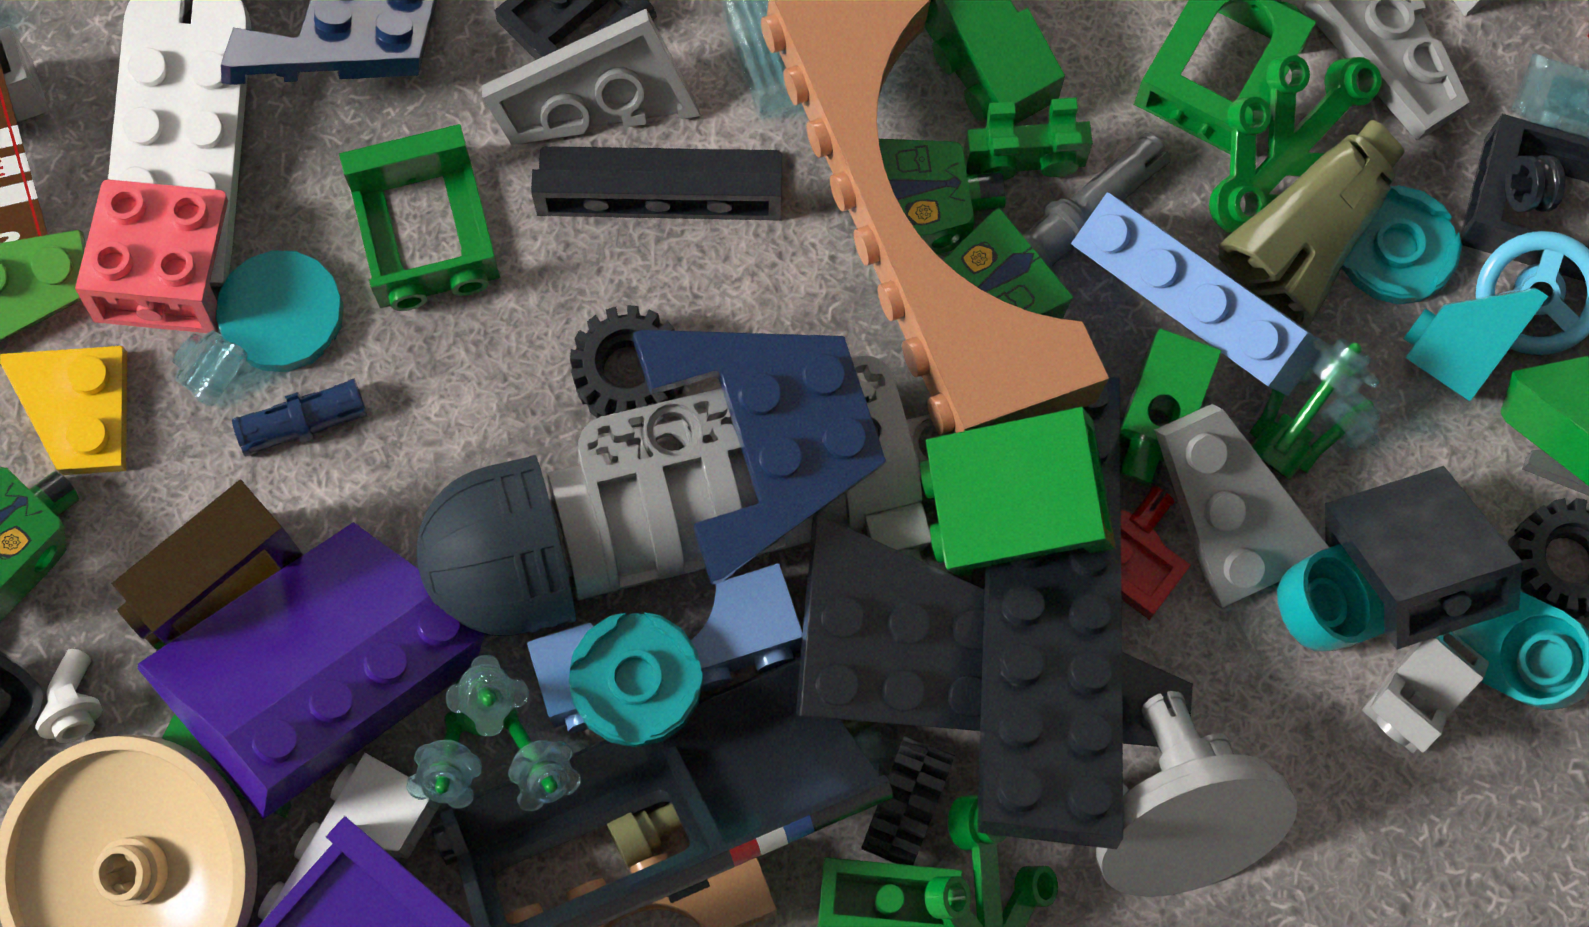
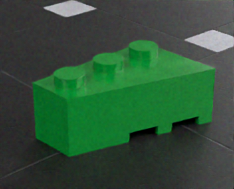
M931 0L924 28L934 41L932 43L933 54L941 69L948 75L955 72L967 88L964 90L965 100L977 120L983 122L987 119L989 103L1014 102L1016 112L1014 118L1015 125L1048 107L1052 99H1059L1065 74L1029 8L1019 12L1011 0Z

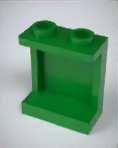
M1083 407L926 439L929 459L920 462L921 480L927 498H935L939 523L932 524L930 527L932 548L939 564L945 563L946 569L958 577L973 575V569L1079 548H1084L1089 553L1116 549L1094 421Z

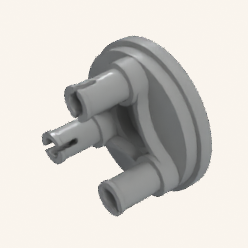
M1176 691L1167 692L1171 708L1167 709L1161 693L1150 698L1142 708V714L1145 720L1148 721L1162 753L1159 759L1161 772L1144 780L1131 790L1128 789L1123 777V840L1117 850L1096 848L1097 862L1106 882L1117 891L1129 895L1144 897L1167 896L1196 890L1226 879L1249 867L1278 845L1291 829L1297 815V801L1284 776L1259 758L1234 754L1231 749V742L1224 734H1211L1200 738L1186 708L1183 695Z

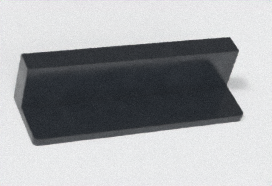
M544 146L540 149L539 169H532L531 194L537 216L781 221L782 153L779 150Z

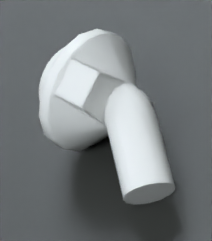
M68 649L48 685L46 692L48 703L35 725L40 737L56 739L59 743H67L78 740L93 730L95 726L94 721L100 717L103 710L101 704L94 697L76 693V689L91 663V658L86 653L77 649Z

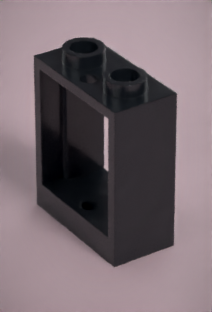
M1502 113L1484 139L1460 233L1462 245L1492 254L1503 243L1516 236L1537 232L1536 230L1501 220L1507 199L1505 177L1508 167L1518 156H1533L1537 158L1540 155H1549L1556 157L1560 161L1565 176L1589 183V139ZM1544 250L1530 251L1513 260L1527 265L1540 264ZM1564 255L1559 268L1561 275L1586 282L1579 267Z

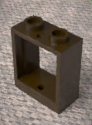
M240 479L111 583L126 600L124 604L117 608V611L140 638L146 639L158 651L303 556V553L278 521Z

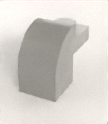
M1453 632L1416 643L1368 699L1362 711L1373 719L1390 738L1405 746L1413 754L1417 749L1424 753L1441 735L1448 716L1483 680L1489 662Z

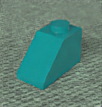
M1537 288L1446 303L1442 305L1436 315L1425 308L1403 338L1412 345L1406 358L1468 401H1471L1548 298V295Z

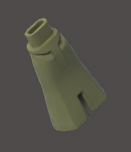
M1374 120L1369 121L1358 135L1346 136L1342 142L1321 156L1283 193L1218 245V258L1249 291L1306 329L1322 307L1348 254L1382 207L1391 189L1389 185H1391L1395 178V172L1392 168L1403 156L1404 148L1385 126Z

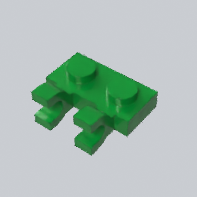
M1077 97L1052 99L1048 123L1038 125L1014 126L1016 114L1014 102L989 103L986 128L967 129L963 150L967 175L1001 171L1003 179L1007 180L1014 177L1017 171L1041 170V173L1047 177H1064L1076 172L1078 167H1085L1093 141L1090 121L1076 122L1078 111Z

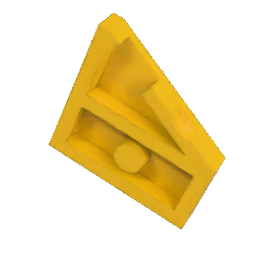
M123 346L0 354V364L58 472L62 475L126 471L127 351Z

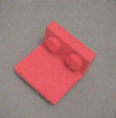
M104 180L101 184L75 287L92 320L95 323L217 334V300L209 284L228 205L225 192L215 189Z

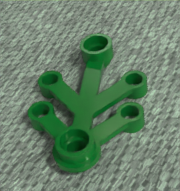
M1297 55L1278 57L1271 61L1266 72L1267 83L1271 88L1270 107L1264 99L1254 96L1236 99L1228 109L1227 121L1232 129L1230 176L1222 180L1211 193L1209 211L1214 222L1225 232L1232 234L1279 196L1278 194L1269 193L1285 176L1300 177L1325 153H1312L1309 151L1350 107L1369 103L1379 92L1382 78L1376 65L1364 57L1344 58L1333 62L1325 74L1326 95L1295 127L1296 93L1302 91L1309 82V66L1302 57ZM1286 66H1288L1292 72V79L1290 84H1288L1284 78V70ZM1357 75L1359 78V88L1357 86ZM1248 106L1253 112V121L1250 126L1245 120V111ZM1269 126L1267 158L1256 169V134L1262 133ZM1242 196H1244L1245 199L1244 213L1242 212L1240 206Z
M978 795L957 798L949 810L948 829L951 839L956 846L964 851H972L977 918L969 909L971 904L969 885L960 876H936L929 881L925 890V904L928 912L934 918L942 919L947 927H1026L1035 907H1048L1056 900L1058 881L1055 872L1049 866H1024L1020 868L1015 877L1014 891L1002 913L997 844L1004 841L1007 836L977 833Z

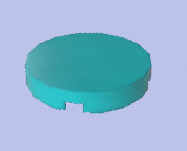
M1401 185L1390 186L1391 189L1382 207L1348 254L1342 269L1356 287L1374 299L1397 305L1421 302L1441 291L1458 268L1462 249L1459 231L1456 234L1455 228L1450 222L1452 216L1446 207L1429 194Z
M271 250L248 258L229 274L218 294L216 320L223 340L241 360L263 371L290 372L315 362L324 354V350L330 346L332 340L334 339L335 341L342 328L344 304L333 276L318 260L297 251Z
M626 612L609 616L589 629L573 651L569 675V687L573 705L587 727L610 743L640 747L662 742L685 726L699 704L703 676L698 651L682 628L661 615L646 612L644 614L633 613L627 615Z

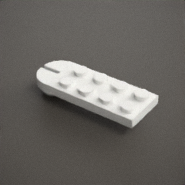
M130 0L123 22L108 179L224 191L228 199V205L209 284L210 286L223 287L229 276L248 75H245L246 84L221 83L220 65L233 27L251 30L249 13L242 0ZM192 9L191 24L183 23V16Z

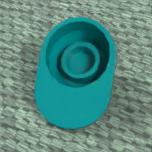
M1341 544L1307 556L1289 568L1282 576L1277 588L1278 607L1282 620L1290 634L1302 646L1313 651H1337L1384 634V603Z
M1520 591L1519 610L1454 631L1456 636L1489 662L1481 682L1524 704L1545 710L1563 709L1584 699L1589 692V630L1566 612Z

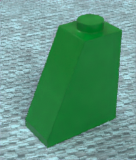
M1589 356L1513 371L1500 411L1503 419L1589 486Z

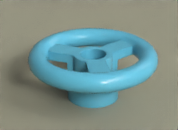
M1550 231L1525 233L1508 240L1489 256L1477 280L1476 298L1497 295L1495 294L1498 278L1503 269L1513 259L1530 251L1544 250L1540 264H1533L1524 268L1516 277L1514 290L1503 293L1529 289L1537 282H1546L1552 286V295L1542 304L1535 315L1548 314L1564 331L1545 337H1535L1521 333L1510 347V349L1524 354L1549 355L1565 351L1577 345L1589 335V249L1570 236ZM1564 255L1579 267L1586 281L1587 299L1580 316L1564 302L1566 284L1559 272Z

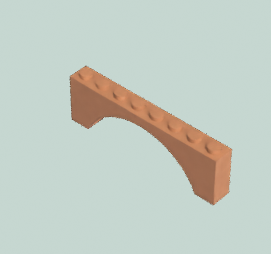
M769 0L767 16L761 18L764 40L771 53L779 52L786 67L783 72L784 82L794 105L802 104L809 119L806 128L813 152L818 158L825 156L833 173L830 176V186L834 200L842 212L849 210L856 225L854 241L859 257L865 266L873 264L881 282L878 285V296L882 309L889 321H898L906 340L902 343V349L906 364L915 378L922 376L931 397L927 399V406L936 431L940 435L945 433L949 435L1085 407L1096 403L1109 377L1083 321L1059 319L1033 313L1006 303L973 285L956 273L926 244L904 214L893 193L884 169L879 147L877 127L878 99L896 61L905 49L924 31L931 0Z

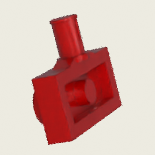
M1156 486L1150 489V492L1133 514L1121 510V600L1148 620L1154 616L1191 566V564L1167 548L1156 531L1153 530L1168 509L1174 505L1173 498L1166 493L1157 507L1150 511L1163 492V489Z

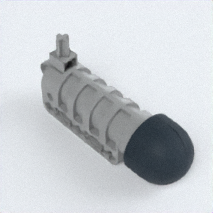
M870 355L851 357L856 373H863L867 381L859 379L886 462L880 469L817 514L851 530L859 531L860 534L922 561L920 551L925 550L931 543V536L921 504L920 462L927 460V458L922 454L918 440L923 431L935 427L929 414L906 420L894 375L887 364L881 359ZM878 381L880 387L875 389L868 382ZM722 388L610 414L590 421L582 430L578 440L579 459L577 465L546 472L550 498L536 455L476 469L451 482L437 495L429 506L421 523L417 539L418 569L423 585L432 601L447 614L458 620L460 624L487 635L512 636L536 632L547 627H556L567 622H576L575 607L568 577L571 579L577 600H582L706 569L693 529L694 523L759 503ZM702 408L707 409L706 413L698 414L696 411ZM676 416L682 419L655 426L665 417ZM639 423L643 424V429L633 430L631 426ZM610 433L609 436L598 438L600 434ZM663 437H671L680 441L684 448L670 451L662 448L656 440ZM709 440H713V441H714V442H710V443H703V442L709 441ZM634 444H639V445H640V451H639V458H640V459H638V445L632 446V447H628V446L634 445ZM608 453L610 461L616 464L606 465L604 457L599 454ZM814 515L757 556L811 543Z

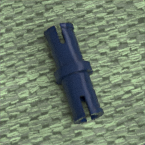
M353 378L334 387L300 396L299 392L285 396L286 402L255 413L232 418L233 429L243 455L247 457L266 450V448L300 439L301 443L315 439L314 433L344 422L347 423L367 417L360 391L357 389L356 380Z

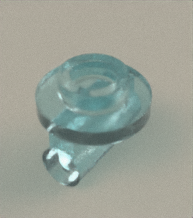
M214 330L208 332L203 338L197 333H193L182 344L172 360V363L179 367L174 379L193 392L194 397L198 401L213 407L247 359L248 354L242 347L228 342Z

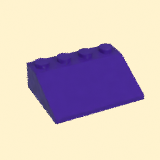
M353 522L139 662L138 670L261 818L265 819L469 671L476 664L485 634L460 624L458 620L435 605L423 585L419 569Z

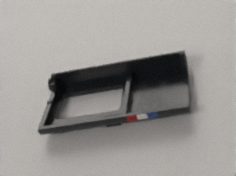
M801 657L700 699L697 708L685 726L662 742L632 747L610 743L607 740L601 741L547 764L558 784V788L554 793L546 792L533 771L439 810L443 824L433 827L432 832L446 866L454 862L458 863L475 927H599L665 897H668L670 903L681 900L710 887L708 879L888 801L893 798L890 782L885 774L879 776L840 719L796 715ZM666 801L672 804L690 841V845L686 850L522 922L508 923L495 880L500 871L603 827L628 813L633 814L659 802Z

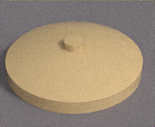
M121 735L81 742L58 753L40 766L24 783L7 810L0 828V921L2 927H247L257 888V857L253 834L246 813L239 799L218 771L203 758L183 746L161 738L145 735Z

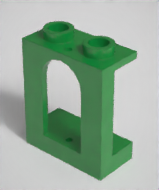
M1189 0L1143 77L1133 105L1231 155L1232 129L1227 121V112L1232 101L1189 80L1181 74L1217 13H1220L1271 39L1237 98L1257 96L1264 99L1270 106L1271 88L1266 79L1269 64L1278 57L1298 56L1302 52L1316 23L1315 20L1303 15L1296 6L1288 2L1275 0ZM1288 66L1285 67L1284 78H1286L1290 71ZM1248 106L1245 111V120L1250 126L1253 121V112Z
M460 124L339 153L343 173L352 193L371 273V279H369L370 287L380 308L391 306L396 311L412 310L424 305L428 300L427 296L451 290L453 294L458 296L472 295L486 289L489 285L488 281L500 278L468 148ZM443 176L461 246V256L404 270L384 191Z

